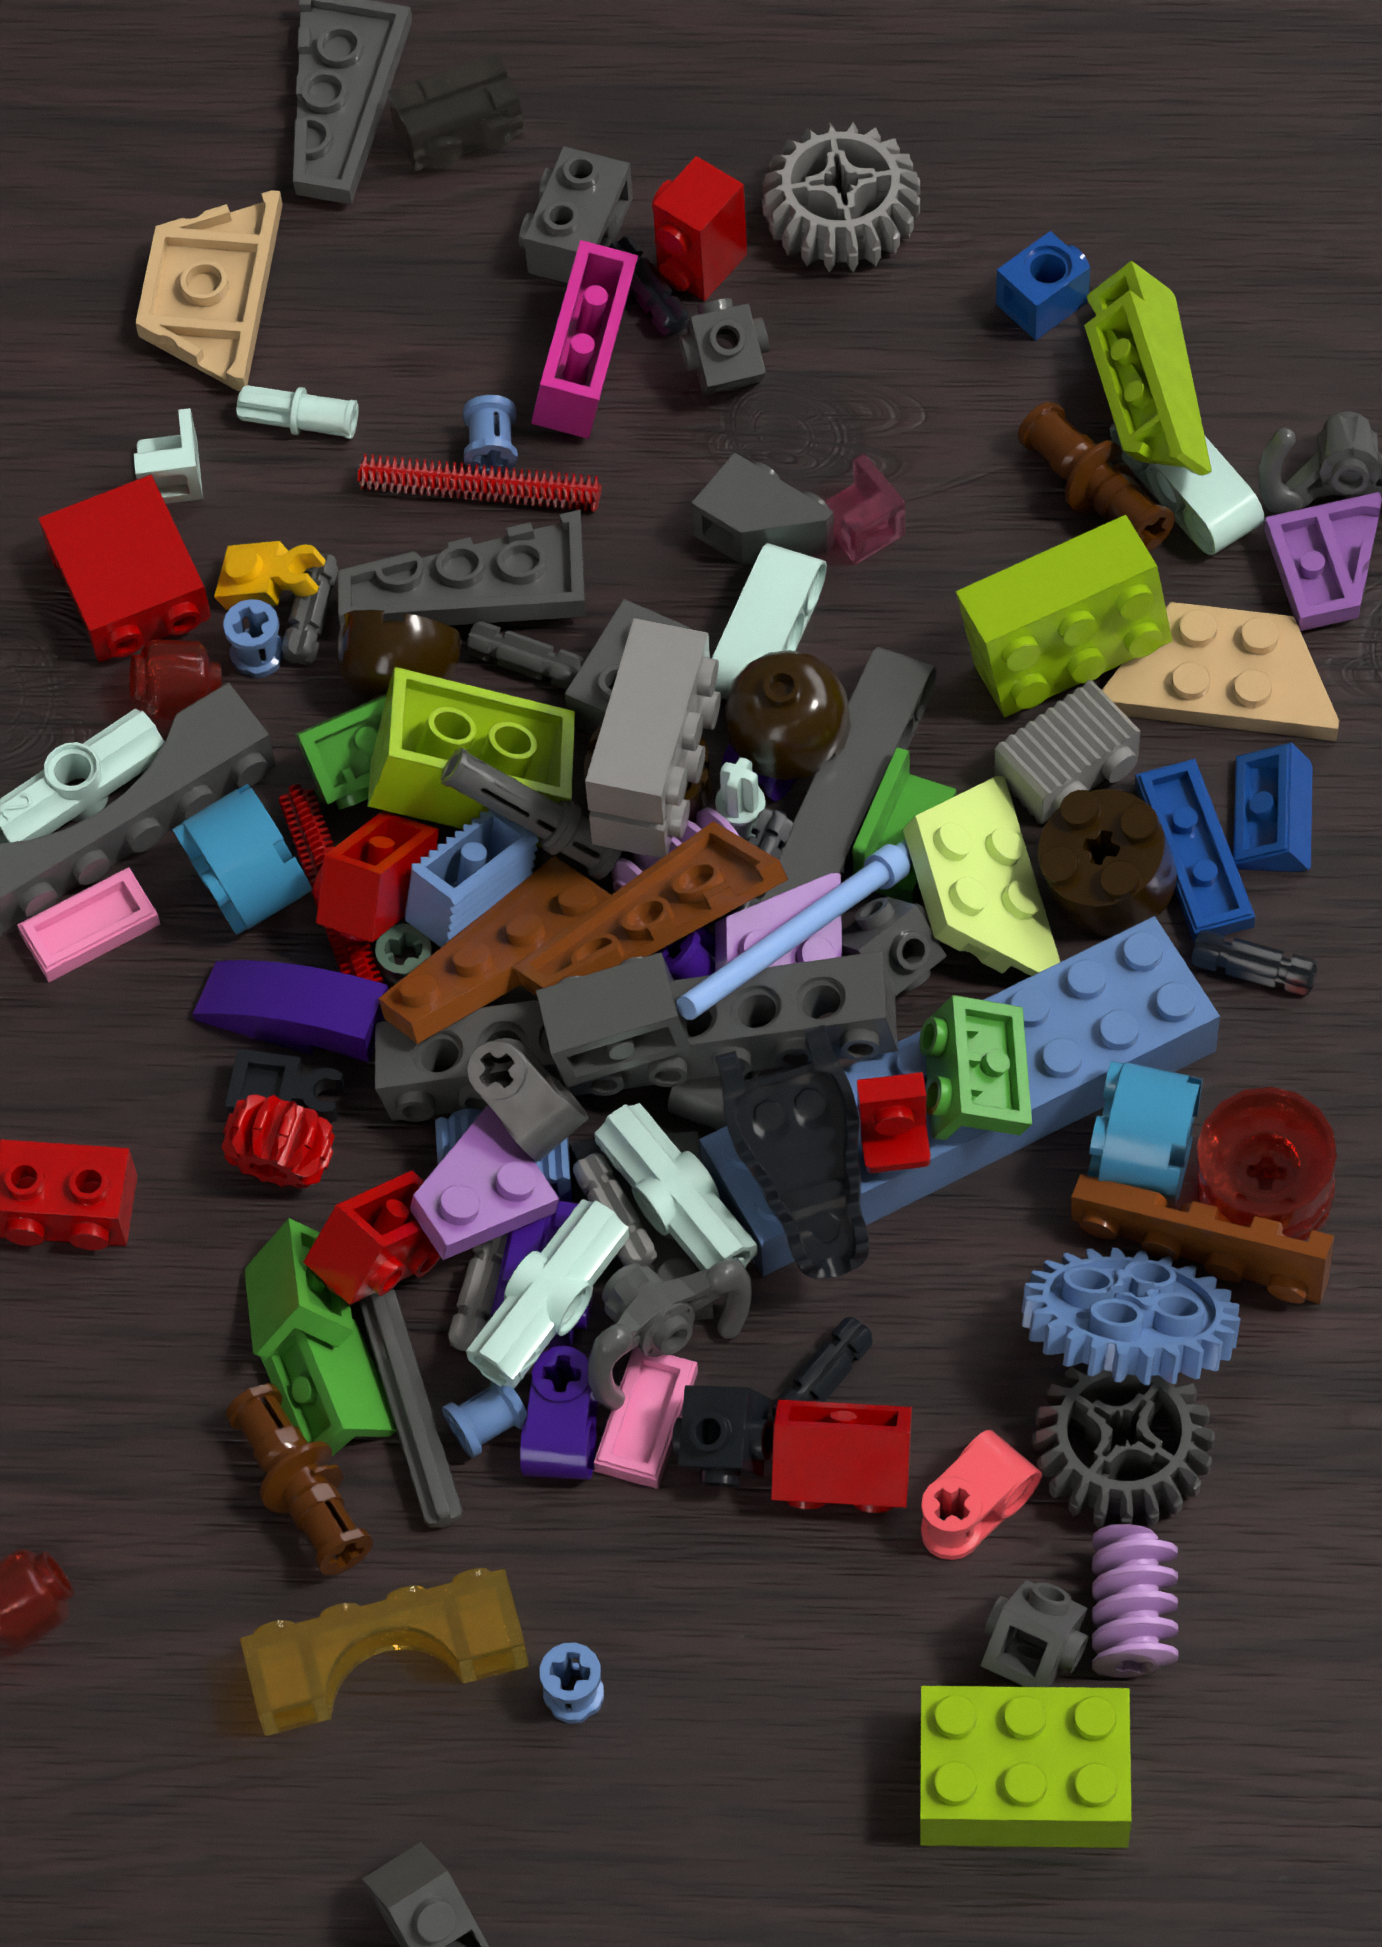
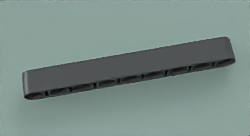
M881 647L874 649L848 703L851 728L845 747L837 757H835L834 753L828 761L820 764V771L816 773L793 822V830L784 848H781L783 853L780 862L789 880L767 891L764 897L759 896L758 899L763 902L830 873H840L841 883L850 877L853 871V846L896 748L908 750L931 698L937 677V666ZM770 1021L762 1022L754 1028L763 1027ZM706 1030L696 1032L695 1036L701 1035ZM762 1070L751 1071L744 1075V1081L759 1077ZM720 1076L686 1080L680 1085L673 1086L668 1100V1113L716 1131L727 1126L724 1118Z

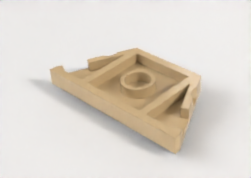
M271 190L261 193L263 202L233 212H230L227 204L206 210L196 218H180L157 225L154 231L136 318L138 336L237 391H241L244 386L248 385L283 206L280 191Z
M1170 602L1166 607L1173 642L1159 647L1155 652L1146 657L1135 658L1122 664L1102 689L1127 717L1337 741L1339 719L1294 616Z

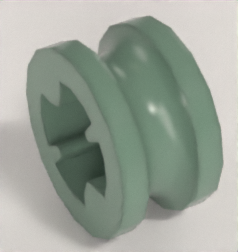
M404 923L394 925L378 938L375 947L381 976L387 983L393 986L433 954L430 939L412 925ZM406 947H413L415 949L416 958L408 957L404 965L395 964L393 954L402 955Z

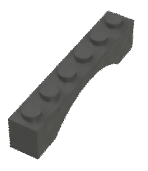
M230 683L225 684L177 713L168 737L150 767L126 793L103 810L65 830L31 840L0 843V938L3 932L26 918H31L52 907L57 899L80 885H89L98 881L108 872L111 866L132 853L144 852L152 848L160 841L163 834L177 827L187 818L247 783L249 786L258 783L268 770L276 766L268 732Z

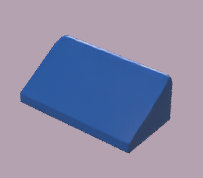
M1292 742L1236 756L1233 859L1238 870L1300 872L1310 870L1313 767L1311 761Z

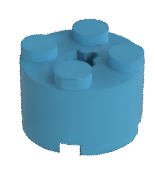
M248 783L187 818L182 824L172 829L199 877L203 880L202 882L210 890L218 907L236 935L246 929H251L313 890L296 858L292 856L283 841V836Z
M1111 1061L1104 1087L1103 1099H1106L1103 1114L1102 1116L1097 1115L1089 1151L1092 1158L1088 1176L1096 1177L1098 1181L1117 1182L1158 1192L1167 1200V1205L1176 1206L1192 1146L1194 1118L1198 1115L1203 1079L1127 1062Z

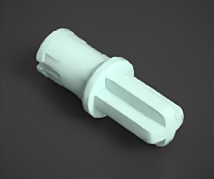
M247 385L239 392L236 408L237 417L242 421L290 428L292 435H299L301 430L345 436L348 439H352L355 434L359 413L357 400L351 399L348 401L309 395L303 387H298L296 392H288Z
M740 757L736 764L726 762L721 767V789L717 793L715 806L716 811L734 827L741 838L747 841L748 837L756 836L751 833V829L758 813L765 809L766 802L764 793L758 786V775L752 772V762Z

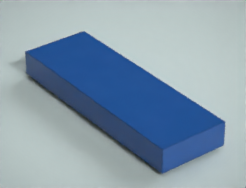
M1196 759L1135 774V788L1138 796L1155 810L1171 848L1177 870L1174 892L1193 943H1195L1196 937L1201 930H1209L1227 935L1253 928L1255 925L1254 911Z

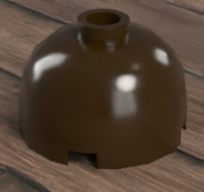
M353 610L343 614L337 643V664L342 679L357 695L371 701L386 695L395 667L452 681L458 664L462 638L459 639L460 633L455 628L439 621L407 613L404 614L403 622L383 621L384 610Z
M797 651L770 652L746 664L732 680L725 701L724 712L727 735L734 752L736 753L737 751L741 758L751 761L752 770L759 775L780 780L809 777L820 771V764L828 761L834 753L835 757H837L844 749L851 728L847 693L832 668L813 655Z

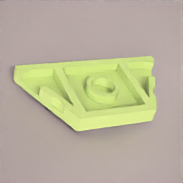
M995 776L916 815L903 828L935 939L958 951L972 953L981 963L1002 974L1010 966H1013L1033 976L1060 963L1004 776Z

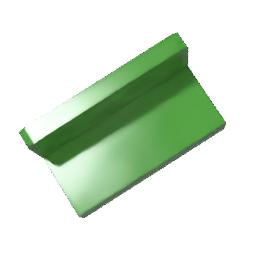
M897 747L853 846V875L864 868L866 858L886 844L897 845L904 840L903 828L916 815L956 796L957 789L910 774V751ZM913 864L910 866L909 874L889 889L883 890L878 888L874 892L913 904L919 890Z
M290 1218L287 1219L245 1268L253 1354L263 1359H267L294 1328L338 1348L354 1331L351 1306L341 1296L331 1292L324 1285L323 1280L303 1263L320 1232Z
M352 1319L354 1331L339 1348L294 1328L267 1359L261 1358L271 1384L276 1385L283 1396L281 1407L292 1425L299 1428L308 1443L316 1441L328 1443L332 1449V1457L355 1436L391 1437L396 1432L383 1384L359 1326L354 1319Z

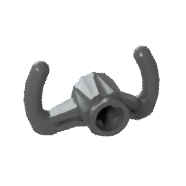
M1344 411L1328 418L1323 425L1322 431L1317 433V453L1286 484H1283L1281 481V470L1286 456L1296 442L1294 431L1288 427H1280L1263 451L1258 468L1259 491L1265 507L1273 514L1277 515L1300 510L1317 497L1331 495L1353 497L1379 492L1382 498V454L1378 449L1377 433L1371 430L1369 420L1359 413Z
M729 1258L714 1264L709 1269L665 1281L648 1266H642L637 1263L626 1265L614 1273L603 1289L602 1300L605 1303V1313L616 1324L611 1325L595 1339L588 1360V1382L593 1397L606 1409L618 1410L621 1408L625 1401V1394L615 1384L612 1376V1368L615 1362L636 1347L646 1356L658 1357L663 1354L672 1355L680 1351L692 1336V1327L695 1319L694 1312L718 1299L724 1293H727V1298L717 1330L724 1339L731 1340L737 1338L748 1316L752 1298L751 1279L744 1265L737 1259Z

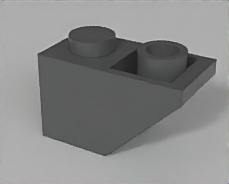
M734 453L691 502L693 536L741 565L755 564L761 549L766 543L808 556L828 553L834 546V511L830 510L828 505L819 496L811 492H800L782 481L769 466L760 462L752 463L737 453Z
M419 1842L362 1879L401 1947H489L448 1870L422 1842Z

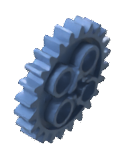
M1112 1248L1110 1257H1102L1093 1249H1086L1085 1259L1083 1260L1075 1255L1064 1253L1062 1264L1050 1260L1044 1261L1043 1271L1033 1270L1030 1283H1025L1021 1311L1023 1313L1022 1327L1030 1328L1029 1340L1044 1342L1043 1353L1045 1355L1064 1353V1366L1069 1367L1079 1363L1087 1364V1375L1089 1376L1097 1375L1103 1370L1111 1371L1115 1382L1121 1383L1127 1374L1136 1375L1143 1385H1149L1151 1377L1156 1375L1161 1376L1170 1384H1176L1179 1372L1197 1380L1200 1379L1202 1368L1214 1372L1218 1371L1220 1360L1230 1361L1232 1350L1236 1348L1241 1318L1238 1317L1239 1304L1230 1302L1231 1291L1215 1289L1217 1279L1214 1276L1195 1278L1197 1267L1194 1265L1177 1269L1172 1267V1257H1164L1158 1262L1148 1260L1146 1251L1140 1250L1134 1258L1125 1257L1118 1248Z

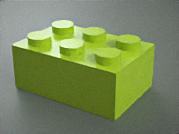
M1126 515L955 591L974 666L1004 718L1020 710L1036 707L1051 696L1080 683H1086L1089 680L1093 681L1104 672L1135 658L1146 657L1155 652L1159 647L1173 642L1158 566Z
M921 1686L920 1846L1129 1847L1132 1822L1129 1688Z

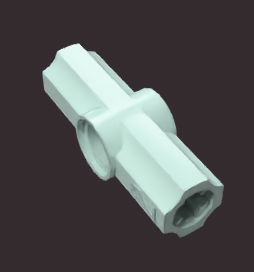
M135 708L83 744L74 742L56 747L47 756L44 770L0 798V843L31 840L51 834L70 820L75 822L83 821L103 810L108 801V795L148 769L162 748L165 741L155 724L144 711L140 712ZM75 779H86L83 783L78 785H67L70 781Z
M640 1103L631 1106L625 1104L607 1116L603 1125L595 1132V1142L600 1147V1150L609 1158L616 1170L632 1186L633 1197L638 1207L654 1229L664 1236L670 1233L700 1271L709 1269L714 1264L729 1258L739 1260L746 1267L750 1260L757 1255V1244L736 1220V1217L721 1202L715 1182L700 1160L690 1151L681 1153Z
M582 1199L541 1253L532 1251L518 1265L507 1284L504 1302L466 1350L468 1360L480 1370L483 1376L501 1387L504 1385L514 1389L524 1378L530 1367L537 1361L555 1334L559 1336L567 1334L579 1321L591 1299L593 1284L628 1240L629 1227L617 1217L613 1210L596 1200L590 1202Z

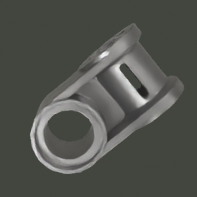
M511 1038L489 1041L479 1046L470 1056L467 1070L469 1081L474 1090L479 1093L498 1115L512 1138L534 1160L540 1162L588 1120L586 1111L571 1092L551 1075L529 1048L520 1041ZM491 1055L496 1058L507 1055L512 1057L514 1064L508 1070L513 1078L512 1083L507 1079L494 1082L490 1078L489 1073L495 1067L490 1059Z

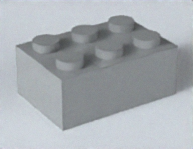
M636 618L633 619L585 780L588 810H591L589 821L592 845L663 858L669 852L673 836L683 837L690 811V801L684 799L688 782L697 784L700 780L705 760V746L699 745L704 728L714 729L721 701L720 692L714 691L719 661L710 658L709 636L707 632Z

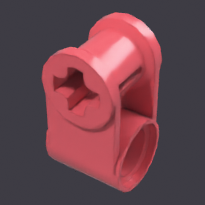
M986 1430L980 1433L964 1449L958 1459L939 1478L930 1484L924 1492L921 1503L923 1514L921 1537L923 1544L930 1553L940 1559L956 1560L966 1557L1006 1518L1014 1515L1023 1507L1041 1482L1042 1472L994 1431Z

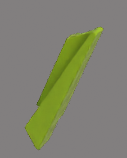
M1131 260L1086 295L1096 316L1084 325L1123 451L1138 462L1184 467L1191 473L1200 476L1207 475L1212 472L1176 297L1168 287Z

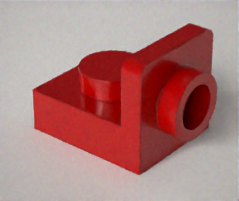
M923 1072L857 1080V1110L865 1170L868 1173H880L929 1166L931 1163V1153L926 1127V1089Z

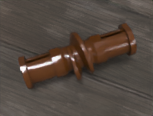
M1047 401L1030 411L1019 427L1018 440L1028 450H1037L1050 463L1051 469L1067 481L1065 498L1066 503L1071 509L1082 515L1097 512L1108 522L1126 515L1148 551L1160 545L1173 528L1174 513L1168 507L1156 505L1141 491L1140 485L1132 478L1133 471L1125 462L1120 463L1123 453L1121 446L1117 442L1110 440L1096 445L1087 435L1081 434L1065 419V410L1059 404Z
M266 1383L247 1389L230 1403L225 1417L233 1429L242 1430L254 1450V1458L261 1469L267 1473L262 1481L259 1493L264 1506L271 1512L290 1514L300 1531L305 1532L317 1551L315 1563L323 1574L334 1575L351 1569L368 1555L372 1549L373 1540L366 1529L356 1527L344 1508L345 1501L337 1490L344 1479V1475L337 1464L326 1465L332 1458L331 1447L323 1441L310 1443L306 1441L299 1428L292 1425L282 1409L283 1396L276 1385Z

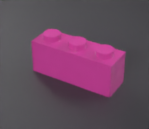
M580 240L540 382L531 424L586 439L590 438L638 255Z

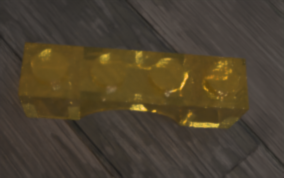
M486 1568L470 1569L456 1575L451 1583L428 1589L419 1585L402 1587L389 1593L386 1596V1600L360 1607L356 1603L337 1604L325 1609L318 1618L295 1624L288 1620L272 1621L258 1627L253 1635L240 1638L257 1713L265 1736L331 1719L337 1693L346 1677L359 1664L383 1652L404 1649L427 1653L450 1667L463 1684L529 1667L525 1642L505 1568L493 1572Z

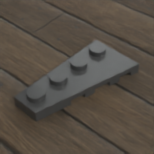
M299 0V70L296 82L297 119L295 120L293 168L295 194L352 205L412 24L411 8L372 0Z
M579 509L559 514L560 523L533 529L531 522L506 528L507 536L478 544H473L471 537L448 542V548L444 549L441 553L422 558L413 551L338 570V616L340 626L343 614L353 610L371 609L384 610L383 621L403 622L404 614L407 613L439 621L448 626L475 624L480 621L496 623L586 617L581 511Z

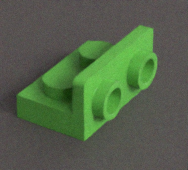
M387 694L295 734L317 786V789L314 791L319 802L330 804L336 801L340 810L368 799L371 759Z
M952 995L938 1010L926 1019L920 1032V1051L926 1056V1113L930 1115L931 1136L934 1139L947 1140L961 1126L1020 1136L1032 1125L1023 1007Z

